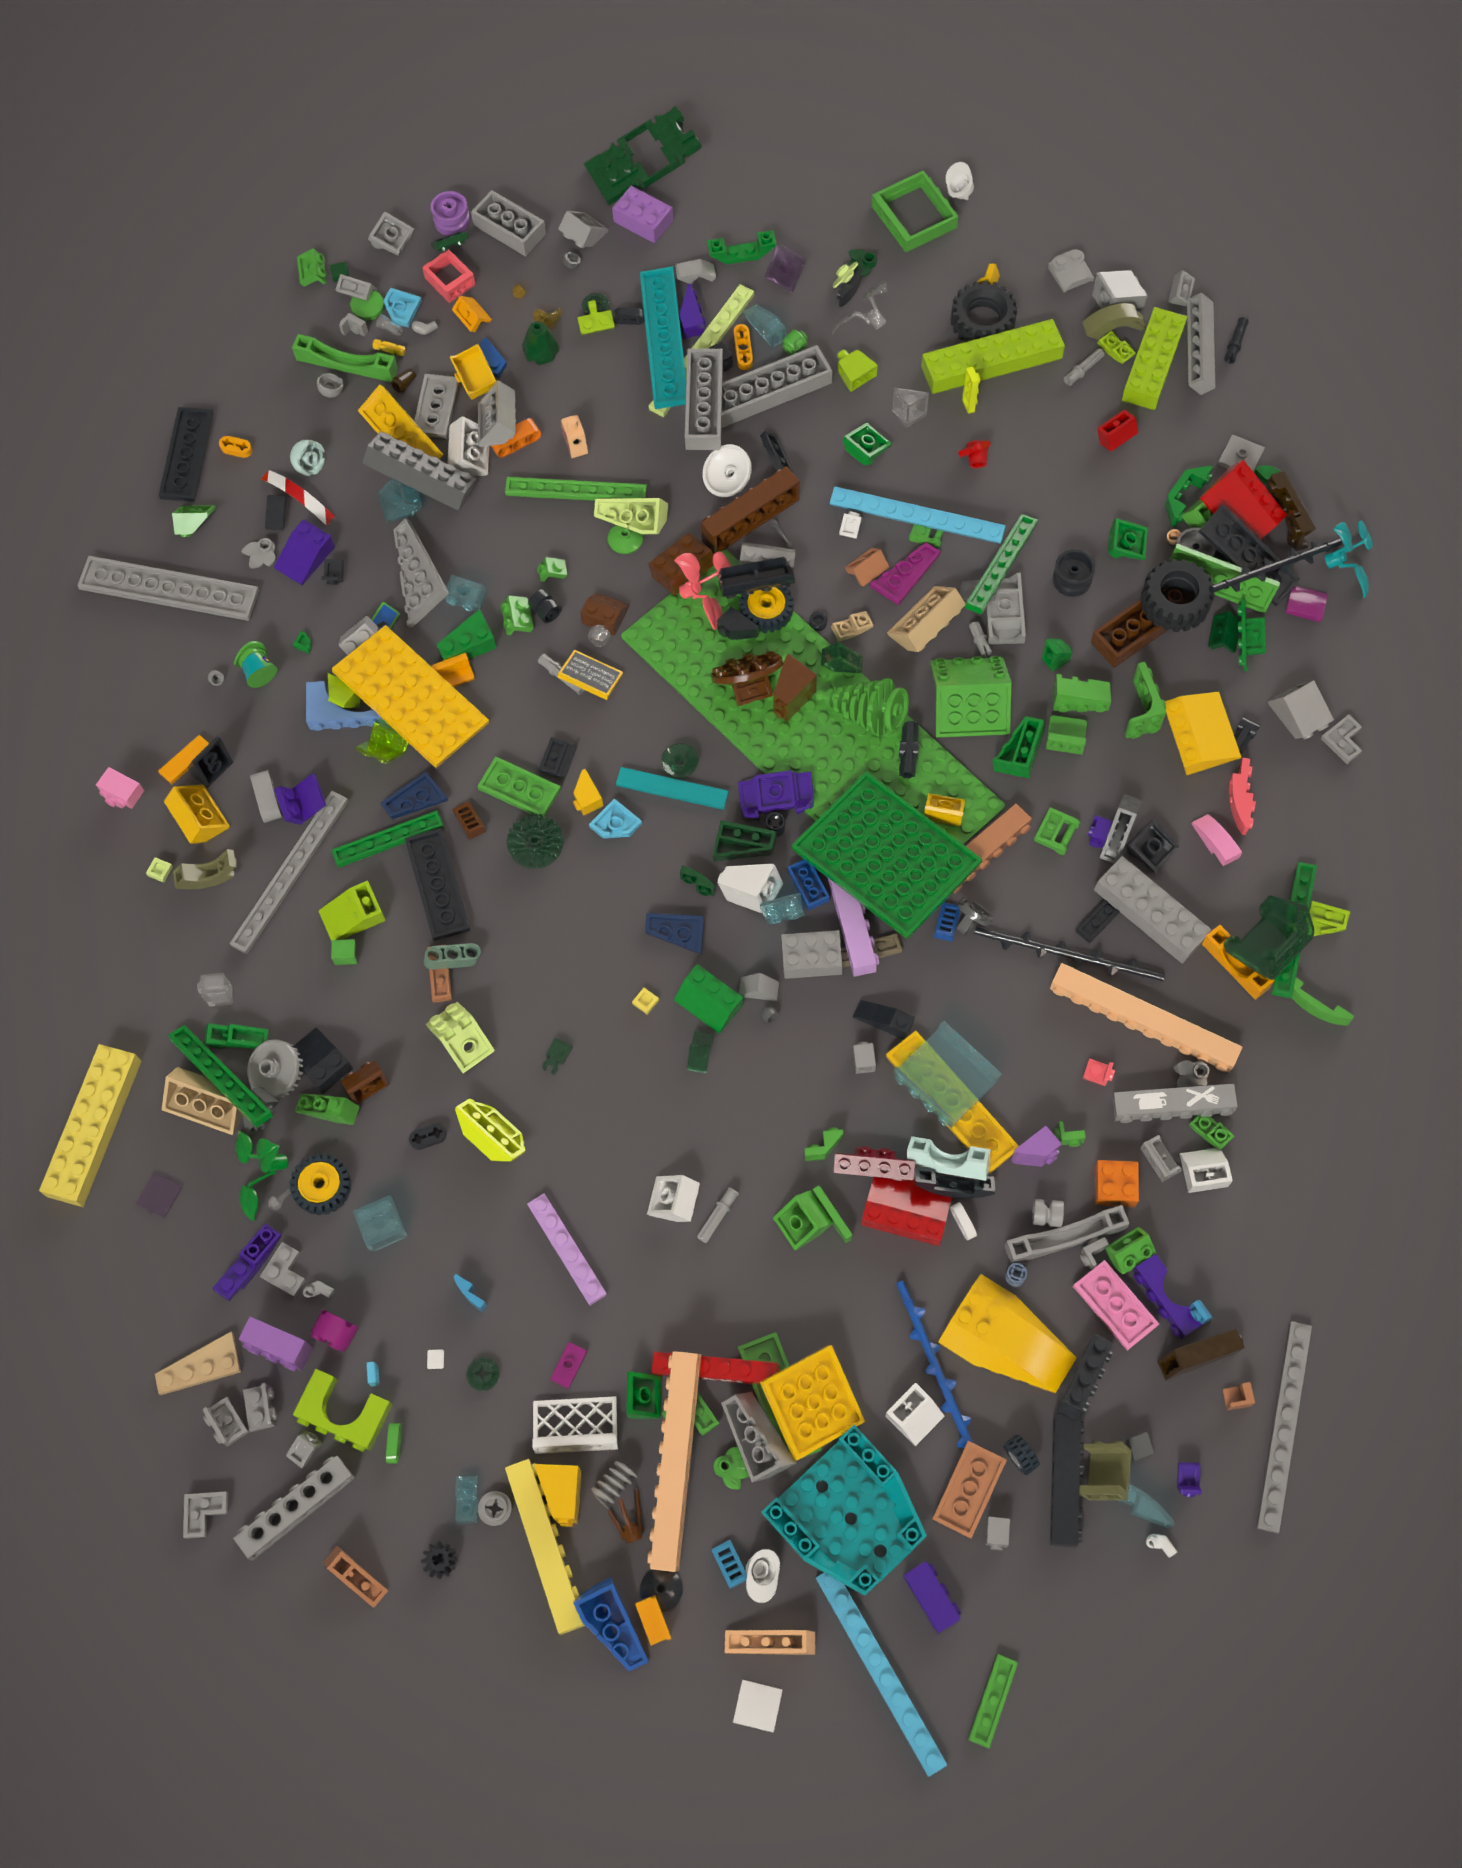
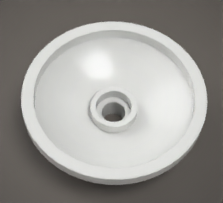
M731 444L721 446V450H714L706 459L703 467V481L706 488L712 494L719 497H731L739 493L746 486L751 475V461L748 454L742 448Z

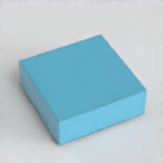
M367 1362L368 1384L371 1387L379 1386V1370L375 1362Z

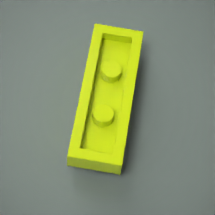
M973 367L966 368L962 397L968 414L975 412V406L978 403L977 394H979L980 376Z

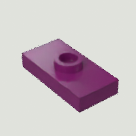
M568 1342L550 1380L569 1389L587 1354V1350Z

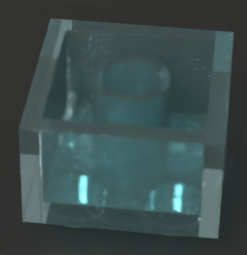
M391 1195L353 1211L366 1247L371 1253L408 1237Z

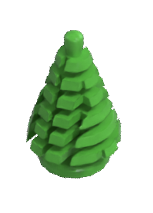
M889 678L881 679L880 681L874 680L860 684H850V686L844 685L838 688L832 687L827 692L820 689L816 693L817 700L825 701V704L830 708L834 706V710L843 714L844 712V717L852 719L855 724L861 725V727L871 731L872 734L878 737L883 736L887 730L894 733L898 732L903 727L908 713L909 698L907 691L904 688H896L893 680Z

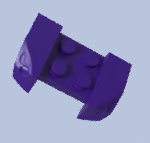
M790 770L756 775L752 780L738 782L743 818L760 820V813L795 808L797 815L804 813L805 810L814 807L811 771L796 773Z

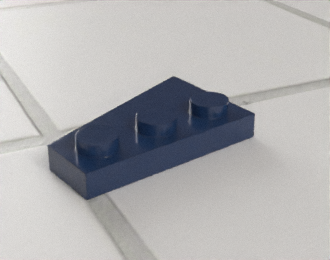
M424 772L380 804L391 819H395L446 802L448 798L428 773Z
M646 913L645 933L702 954L704 916Z

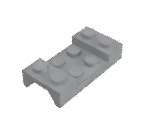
M1016 573L1010 578H1004L998 587L996 601L990 600L986 607L988 644H1022L1025 642L1026 632L1021 573Z

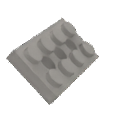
M424 375L414 422L428 437L447 439L459 386L456 377ZM437 390H443L441 394L435 393ZM434 404L440 405L438 408H432ZM432 418L437 419L434 423L428 422Z

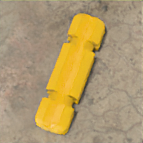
M374 339L372 344L374 349H382L381 351L392 354L397 353L396 355L404 356L406 352L404 346H396L397 344L387 341L382 342L379 339Z

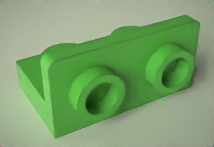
M312 248L297 256L299 279L302 286L305 287L317 280L322 284L326 283L325 259L321 253Z

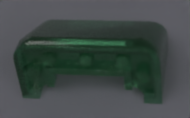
M1269 895L1259 907L1262 919L1242 940L1236 935H1231L1223 945L1229 955L1262 977L1274 980L1312 940L1315 930L1307 905Z

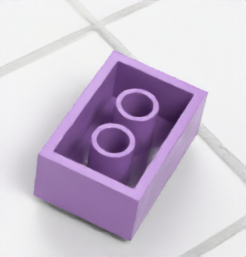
M630 186L612 208L615 223L653 243H656L673 222V208L633 186Z
M249 1317L238 1339L243 1343L242 1347L257 1356L261 1353L262 1356L266 1357L265 1359L275 1364L279 1361L280 1364L284 1365L283 1367L293 1372L296 1369L303 1370L313 1350L305 1340L252 1317Z

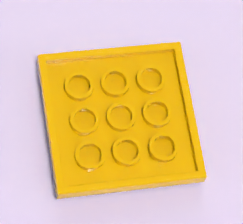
M827 1345L760 1382L791 1455L795 1460L801 1459L845 1434L853 1425L857 1427L865 1422L832 1345Z

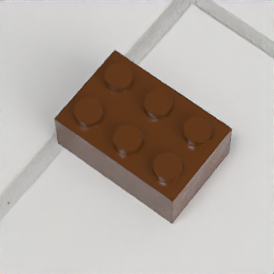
M687 533L648 563L652 578L674 596L679 593V587L689 581L680 566L674 561L678 556L684 553L693 554L700 565V576L714 566L712 550L690 533Z

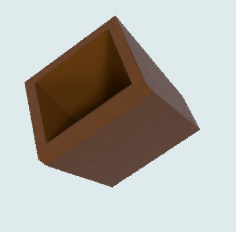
M789 653L786 655L773 693L774 714L779 719L783 718L786 722L816 693L817 675Z

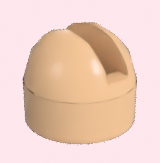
M1172 529L1167 533L1169 544L1176 545L1177 540L1173 539H1178L1181 534L1179 530Z

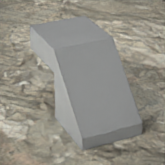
M702 259L675 265L677 279L692 284L698 277L713 281L716 278L714 264Z

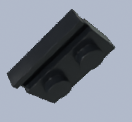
M551 737L540 764L539 772L565 779L577 748L576 744H569L566 741Z

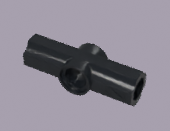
M914 721L904 722L899 748V776L907 779L915 777L916 759H918L919 742L917 741L919 727L918 723Z

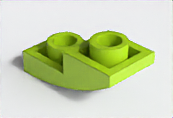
M1112 331L1097 342L1108 355L1121 364L1136 354L1125 340L1121 342Z

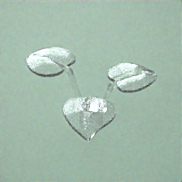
M885 280L879 282L862 296L863 301L869 298L874 308L867 314L868 318L858 311H852L836 322L832 329V334L834 335L838 327L854 316H860L867 324L871 322L875 330L882 327L887 321L878 310L873 295L887 292V282Z

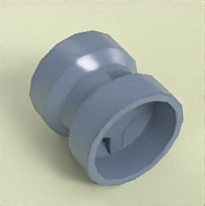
M1020 1263L1011 1264L1005 1273V1280L1011 1287H1020L1027 1277V1270Z

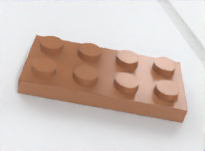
M968 1441L933 1520L972 1538L1007 1460Z

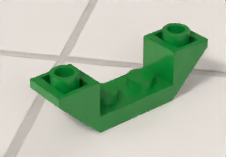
M770 230L757 232V242L725 246L724 238L707 240V245L711 257L725 264H733L761 259L776 246L774 231Z
M1212 466L1185 470L1168 494L1165 507L1172 527H1175L1178 522L1181 523L1184 520L1182 515L1185 513L1186 505L1179 502L1182 498L1183 490L1187 491L1191 484L1199 489H1202L1205 484L1208 485L1213 477L1211 475Z

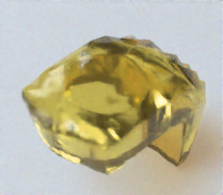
M537 308L533 312L532 317L534 321L545 323L547 327H552L560 319L562 310L559 308L552 313H546Z

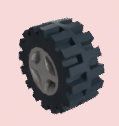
M1020 1435L1013 1436L1003 1444L1008 1457L1024 1475L1027 1476L1040 1466V1461L1034 1454L1035 1452Z

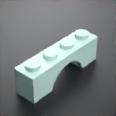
M911 1136L907 1149V1159L915 1160V1167L935 1169V1172L987 1180L990 1169L991 1149L971 1146L965 1153L953 1155L939 1150L931 1139Z

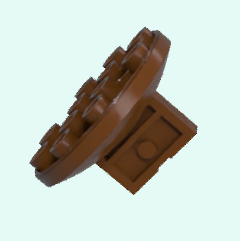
M775 651L753 656V653L743 655L741 659H728L725 661L726 664L712 669V682L732 686L736 705L741 706L752 703L755 700H762L773 696L768 676L783 666V659L779 654H775Z

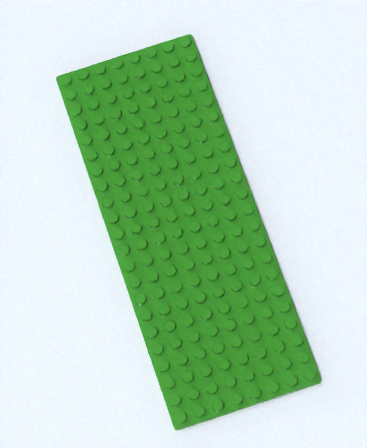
M727 550L722 551L731 563V566L739 565L740 562ZM714 566L699 577L698 581L717 572ZM717 576L700 584L701 591L698 595L714 597L719 602L723 614L730 607L740 612L741 594H736L737 596L734 598L723 597ZM680 592L675 596L671 593L621 634L622 639L764 774L790 770L796 773L811 771L814 807L804 812L814 822L866 771L922 814L925 812L928 793L964 799L965 805L961 827L935 823L963 845L1005 808V804L919 725L917 741L919 742L918 759H916L915 777L907 779L899 776L900 741L902 740V728L895 733L887 730L883 736L878 737L872 734L871 731L861 727V725L855 724L852 719L844 717V712L843 714L834 710V706L830 708L825 704V701L817 700L816 693L820 689L827 692L832 687L850 686V684L870 682V680L794 611L791 620L787 622L785 627L781 626L779 631L775 629L773 633H770V630H767V633H763V630H760L757 638L730 640L728 637L721 636L717 629L713 630L703 608V598L693 599V597L684 599ZM769 651H775V654L782 656L784 663L786 655L789 653L817 675L816 693L786 722L783 718L779 719L774 714L773 696L737 706L732 686L712 682V669L726 664L725 661L731 658L738 660L748 653H753V656ZM782 667L768 676L772 694L774 693ZM907 715L905 722L914 720Z

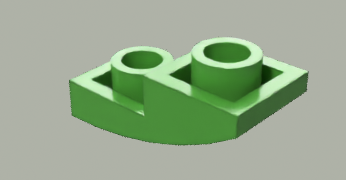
M1199 1114L1189 1124L1196 1133L1219 1150L1234 1138V1135L1223 1124L1217 1123L1211 1117H1201Z

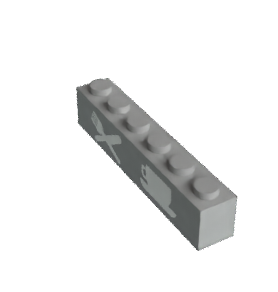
M1234 1084L1114 1092L1112 1097L1115 1121H1120L1121 1123H1129L1137 1119L1147 1122L1151 1121L1152 1118L1170 1120L1172 1117L1178 1116L1182 1119L1193 1117L1192 1115L1199 1114L1201 1117H1210L1213 1114L1219 1113L1222 1116L1232 1115L1238 1107Z

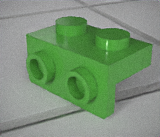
M508 596L501 604L506 634L511 636L514 631L531 632L534 627L528 598Z

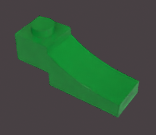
M208 1023L205 1028L204 1045L220 1049H256L260 1044L267 1041L268 1029L235 1024L224 1026Z

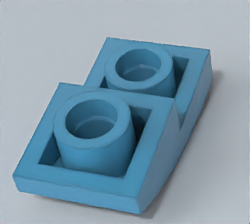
M1201 1300L1195 1301L1189 1307L1192 1317L1197 1322L1200 1321L1201 1324H1206L1213 1319Z

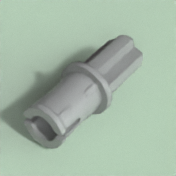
M974 621L969 625L974 637L973 642L977 644L981 657H986V652L989 656L992 650L986 640L987 635H984L979 622Z

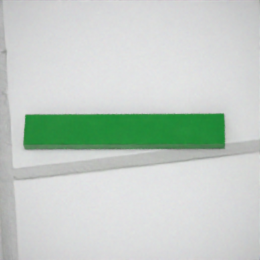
M436 810L337 847L331 851L337 867L340 868L406 843L405 838L439 828L442 830L444 826Z

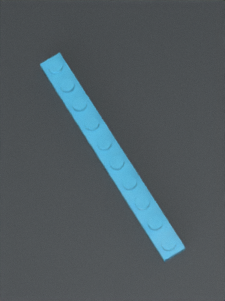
M835 486L830 500V505L910 524L922 525L998 544L1002 543L1006 526Z
M822 1573L815 1579L927 1776L930 1777L946 1767V1761L847 1588L840 1581L826 1573Z

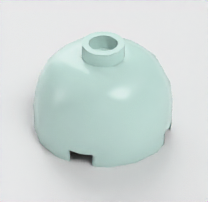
M301 440L293 446L290 453V461L294 469L306 476L315 475L323 467L325 458H322V452L325 453L323 446L316 441Z

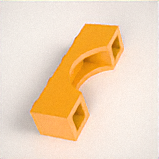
M1221 925L1206 935L1202 945L1255 1000L1271 988L1275 980L1262 967L1252 965L1240 954L1235 946L1234 938Z

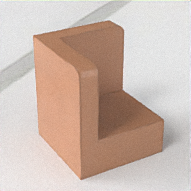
M1250 1382L1242 1383L1238 1387L1222 1390L1226 1410L1251 1407L1255 1404Z

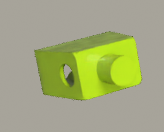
M843 349L838 353L837 357L840 359L838 362V372L850 392L877 376L878 365L861 351L855 350L849 354Z

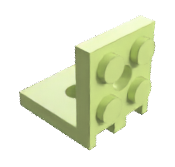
M458 1002L447 1006L445 1011L433 1016L426 1024L429 1030L442 1042L462 1073H465L495 1051L473 1016ZM467 1042H472V1048L465 1051L464 1045Z

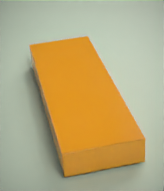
M198 735L158 770L159 774L172 785L188 771L187 767L190 762L209 743Z

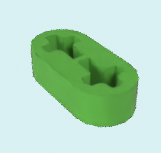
M401 1423L389 1424L386 1463L398 1464L402 1434Z

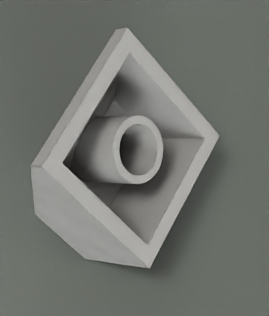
M566 211L559 226L563 236L576 241L575 244L581 248L592 247L609 230L585 212Z

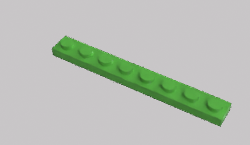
M507 477L505 487L506 496L595 501V499L646 498L647 493L646 484Z

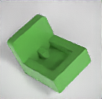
M545 557L538 566L540 580L545 581L548 577L565 579L567 576L565 560Z
M1059 1121L1057 1128H1054V1136L1062 1145L1078 1147L1084 1143L1086 1138L1085 1130L1064 1132L1063 1121Z

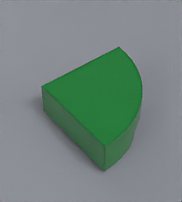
M1263 465L1255 468L1254 472L1265 483H1268L1270 476L1280 472V470L1273 466Z
M301 630L292 645L294 648L310 654L312 649L310 638Z

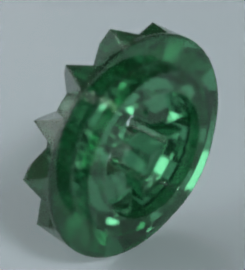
M600 293L589 294L582 301L583 311L587 315H590L589 301L595 300V303L597 302V313L607 311L609 308L607 297Z
M481 1357L474 1360L468 1366L466 1376L471 1387L479 1391H486L496 1385L500 1372L497 1364L492 1359ZM482 1366L486 1372L491 1373L485 1375L483 1382L480 1376L474 1375L481 1372Z

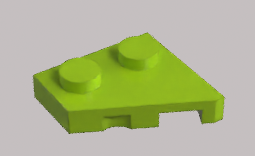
M1312 901L1303 938L1345 931L1350 911Z

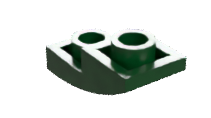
M682 865L680 870L681 880L687 884L695 883L696 891L703 896L715 895V886L701 873Z

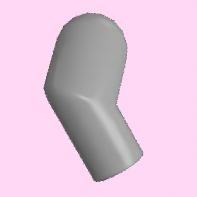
M420 321L412 323V329L422 335H427L438 329L435 321L428 324Z
M321 1281L310 1283L303 1289V1295L307 1298L319 1294L331 1298L335 1292V1289Z

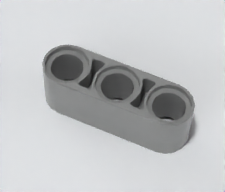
M269 770L250 775L263 822L266 823L282 818Z

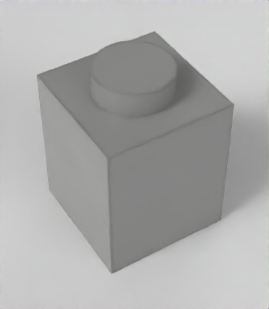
M859 1042L853 1045L856 1074L875 1072L876 1062L873 1043Z
M987 1518L985 1545L990 1546L991 1550L1003 1551V1547L1007 1548L1009 1545L1010 1519Z

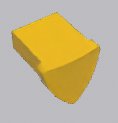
M989 264L985 277L980 278L978 284H983L984 280L990 285L993 282L998 283L1000 274L996 264Z

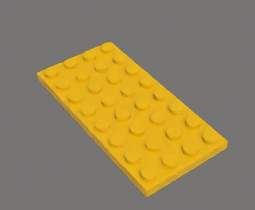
M386 625L332 668V672L435 768L489 724V719Z

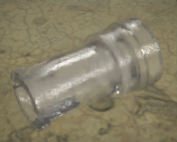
M383 314L379 316L376 322L378 328L387 330L397 337L401 335L398 331H403L402 326L392 322L391 319Z

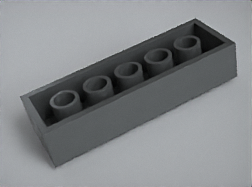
M380 432L369 443L362 464L458 511L470 497L476 478L472 477L469 473L462 472L453 465L446 464L436 457L429 456L423 453L422 450L415 449L407 445L406 442L399 441L383 432Z

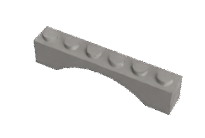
M1120 1205L1064 1227L1008 1240L1005 1244V1250L1011 1264L1022 1263L1089 1242L1096 1237L1102 1238L1124 1231L1129 1226V1221L1123 1206Z

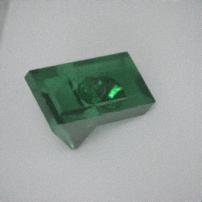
M694 1031L692 1044H690L687 1070L707 1072L714 1034Z

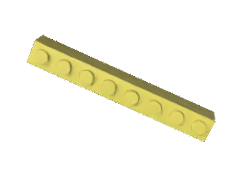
M527 1459L505 1467L558 1634L562 1635L585 1626L573 1604V1601L579 1597L577 1587H572L570 1578L573 1575L570 1566H565L563 1557H566L562 1544L558 1545L556 1539L559 1536L556 1524H551L549 1518L552 1514L548 1503L545 1504L543 1496L545 1494L541 1483L538 1484L536 1478V1463L532 1464Z

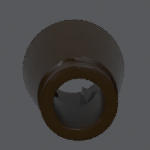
M409 369L393 377L391 385L394 390L399 393L404 392L416 378V373Z

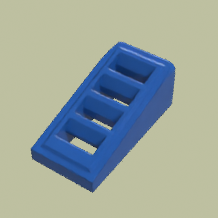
M946 902L942 904L934 938L953 942L960 909L957 905ZM945 908L956 910V913L945 911ZM943 915H948V916H952V917H955V918H954V919H950V918L943 917ZM942 921L953 923V925L944 924ZM940 927L951 929V932L942 930Z

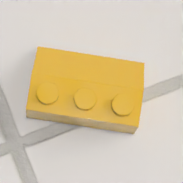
M204 785L175 786L164 800V803L190 844L207 842L230 827Z

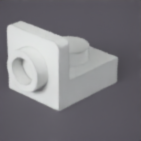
M849 511V514L844 513L839 535L857 539L860 524L863 520L862 517H859V514Z

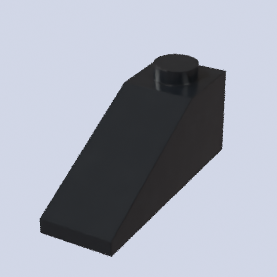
M860 1000L853 1015V1018L903 1040L909 1036L915 1020V1016L897 1008Z

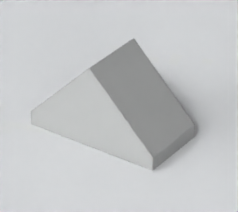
M761 973L741 977L739 995L746 998L777 1001L779 982Z

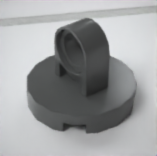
M961 898L957 904L958 908L965 914V917L957 927V930L963 935H966L976 922L989 926L994 919L991 916L989 918L990 913L976 902L968 903L967 898Z

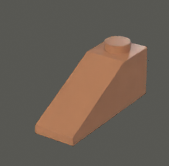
M338 1546L322 1562L330 1572L373 1608L388 1592L383 1585Z

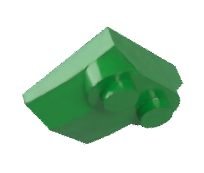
M869 423L863 424L843 438L845 450L863 465L872 464L875 457L892 445L891 442L872 428Z
M1116 518L1109 531L1108 553L1117 559L1124 556L1145 560L1147 531L1149 528Z

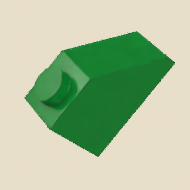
M1047 639L1045 641L1042 660L1051 672L1070 662L1072 650L1068 644H1065L1062 639Z

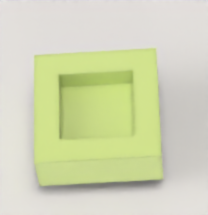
M154 858L146 874L148 877L164 883L173 866L168 862Z

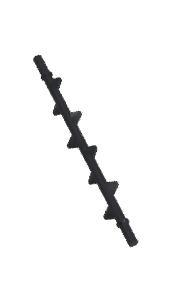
M1336 539L1331 542H1325L1323 545L1312 541V549L1301 553L1291 548L1288 558L1274 563L1265 558L1263 559L1264 566L1252 571L1246 566H1242L1241 575L1228 580L1224 579L1222 582L1210 586L1209 591L1214 593L1222 589H1228L1231 586L1238 592L1240 591L1241 582L1255 577L1264 582L1266 581L1265 573L1280 569L1286 574L1288 573V565L1303 559L1312 564L1314 563V555L1328 552L1335 547L1341 546L1342 540Z
M975 928V935L1001 941L1003 950H1007L1012 944L1035 949L1038 958H1042L1046 953L1071 958L1075 968L1082 962L1106 967L1109 976H1113L1119 970L1142 976V978L1147 977L1159 981H1164L1165 978L1163 973L1139 968L1136 960L1133 958L1127 964L1103 959L1099 949L1092 955L1067 950L1064 941H1060L1056 946L1032 941L1030 932L1027 931L1019 938L996 932V930Z

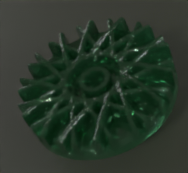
M535 813V816L531 817L530 814H527V818L523 816V819L520 821L517 819V823H513V828H509V833H507L508 839H506L507 848L512 859L517 864L530 869L544 868L552 864L560 856L564 844L563 835L558 823H555L553 818L549 819V816L543 817L541 813L539 816Z

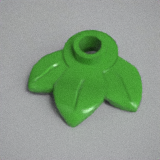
M738 1447L730 1448L725 1456L718 1457L713 1463L714 1472L723 1478L725 1485L730 1489H740L741 1479L749 1477ZM722 1463L727 1464L726 1470L721 1468Z

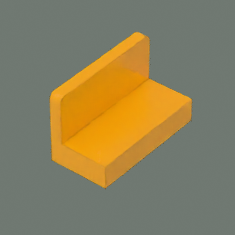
M459 296L452 308V311L470 332H476L481 322H491L492 320L478 302L471 297Z
M466 653L431 665L453 687L475 679Z
M653 1595L636 1602L635 1605L650 1644L654 1645L665 1639L667 1641L670 1640L671 1635L656 1596Z

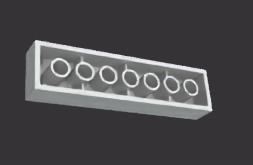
M818 345L723 382L722 428L832 384V369Z

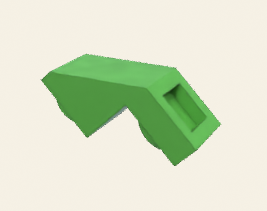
M828 1128L827 1131H823L824 1146L820 1147L818 1144L809 1145L808 1148H804L805 1161L825 1160L843 1139V1130Z

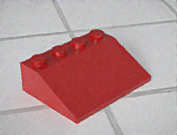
M1244 459L1230 466L1200 497L1212 514L1223 504L1238 519H1241L1250 531L1256 533L1260 540L1287 516Z
M874 1177L861 1225L940 1246L952 1197L938 1195L920 1188L915 1184V1178L913 1180Z

